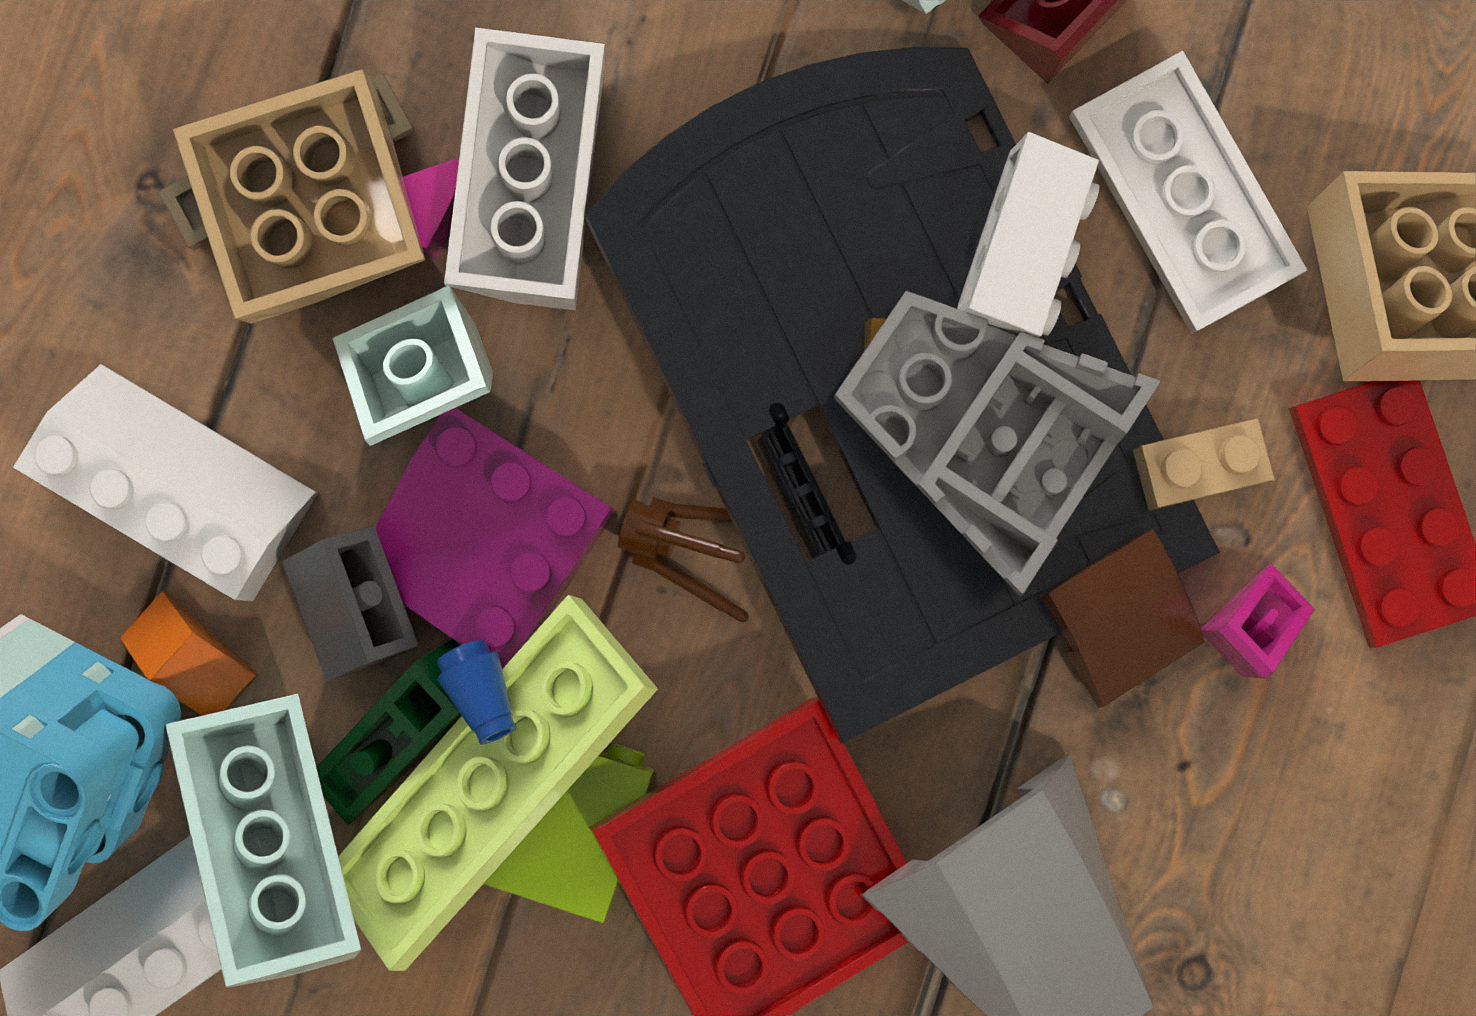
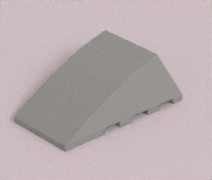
M906 291L844 380L834 399L1021 597L1058 541L1056 539L1080 500L1115 446L1128 433L1161 381L1140 373L1136 377L1107 367L1108 362L1083 353L1078 357L1044 345V339L1021 331L1018 335L988 325L987 319Z
M1070 755L1063 756L1019 786L1016 791L1021 797L1020 799L931 860L912 859L861 894L876 911L881 912L900 931V934L918 952L923 953L947 977L946 980L964 997L969 998L986 1016H1143L1154 1008Z

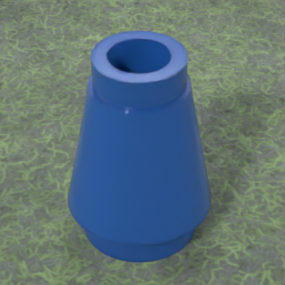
M485 640L463 644L447 652L437 660L438 667L442 673L437 678V681L472 732L476 734L479 744H487L501 739L517 728L512 718L513 713L498 652H490Z

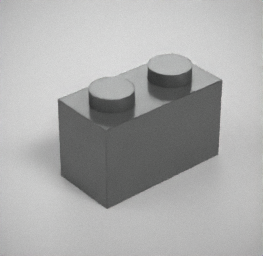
M375 526L323 539L282 561L326 682L378 665L419 646Z

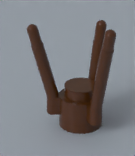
M653 497L650 505L633 500L626 513L618 540L619 549L634 553L632 564L653 570L719 611L728 614L739 622H746L749 618L747 611L658 557V555L669 558L676 545L718 559L742 563L745 560V554L742 551L680 532L681 522L671 519L673 517L732 522L727 510L717 507L674 504Z

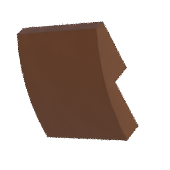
M1154 529L1144 531L1040 595L1072 649L1067 651L1066 655L1098 708L1109 704L1205 643L1198 619L1184 585Z

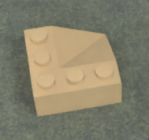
M363 69L173 129L235 319L252 324L317 303L425 260L395 146L376 87Z
M1343 171L1307 206L1343 382L1476 380V173Z

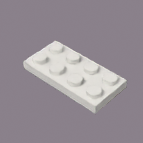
M1183 51L1074 109L1069 115L1091 157L1099 160L1098 170L1191 335L1308 271Z

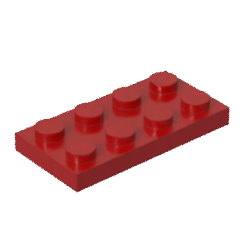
M1420 380L1371 381L1289 408L1369 648H1379L1476 616V543Z

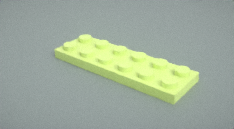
M567 595L502 669L513 713L512 718L517 728L501 739L487 744H479L476 734L472 732L461 716L338 856L353 919L389 971H405L658 690L583 599Z

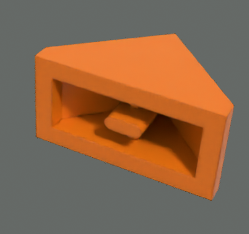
M162 591L120 637V640L148 680L165 686L173 692L178 701L202 716L228 710L258 676L252 668L166 591Z

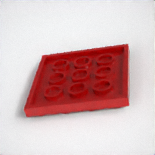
M813 697L589 827L692 1016H789L908 943L900 934V931L861 896L868 889L907 864V861L844 743L839 742L818 698Z

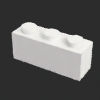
M1030 132L1010 150L957 309L987 319L988 325L1016 335L1020 331L1038 338L1042 335L1048 336L1061 309V301L1054 298L1060 278L1068 277L1079 255L1080 242L1073 240L1079 220L1084 221L1087 219L1099 193V185L1092 182L1099 162L1098 159Z

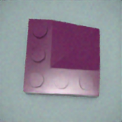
M453 408L439 415L420 444L375 529L403 604L462 645L472 641L485 640L490 652H498L503 669L549 617L616 511L457 408Z

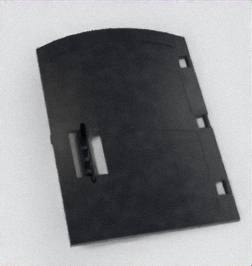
M909 47L862 52L809 64L756 83L707 108L661 139L626 169L585 215V220L703 460L702 465L707 476L721 497L840 743H844L1062 633L1040 595L1144 531L1154 529L1178 574L1220 553L1194 500L1148 510L1133 449L1141 445L1163 441L1164 439L1147 405H1145L1128 433L1115 446L1056 538L1058 541L1020 597L834 399L836 392L864 353L865 323L871 318L887 319L906 291L957 309L1009 152L1016 145L968 48ZM978 114H981L997 146L982 153L966 124L967 121L974 119ZM1075 263L1068 277L1060 278L1056 292L1067 286L1084 321L1067 327L1060 312L1048 336L1042 335L1040 338L1044 339V345L1078 357L1082 353L1108 362L1107 367L1131 375L1102 315H1098L1080 279L1082 275ZM816 407L876 526V529L855 539L845 541L790 428L797 416ZM752 437L812 558L808 562H805L746 441Z

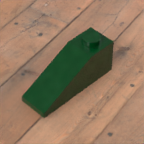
M454 639L415 661L316 767L323 797L348 825L355 821L434 748L461 717V714L437 681L439 675L442 674L437 660L447 652L460 646Z

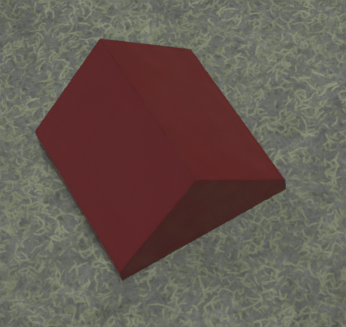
M993 0L978 17L985 27L1048 84L1127 0Z

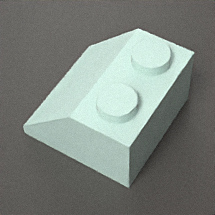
M449 286L332 338L364 439L370 446L487 394L491 390L493 370L477 326L453 289Z

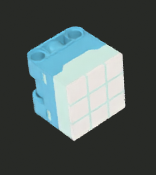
M22 614L0 628V922L6 927L17 931H30L39 926L70 896L75 889L85 862L100 863L108 859L137 831L142 823L150 799L162 777L164 763L170 750L166 724L180 721L181 709L179 701L173 692L165 686L154 683Z

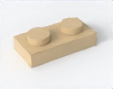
M1258 418L1141 445L1133 449L1149 511L1275 480Z

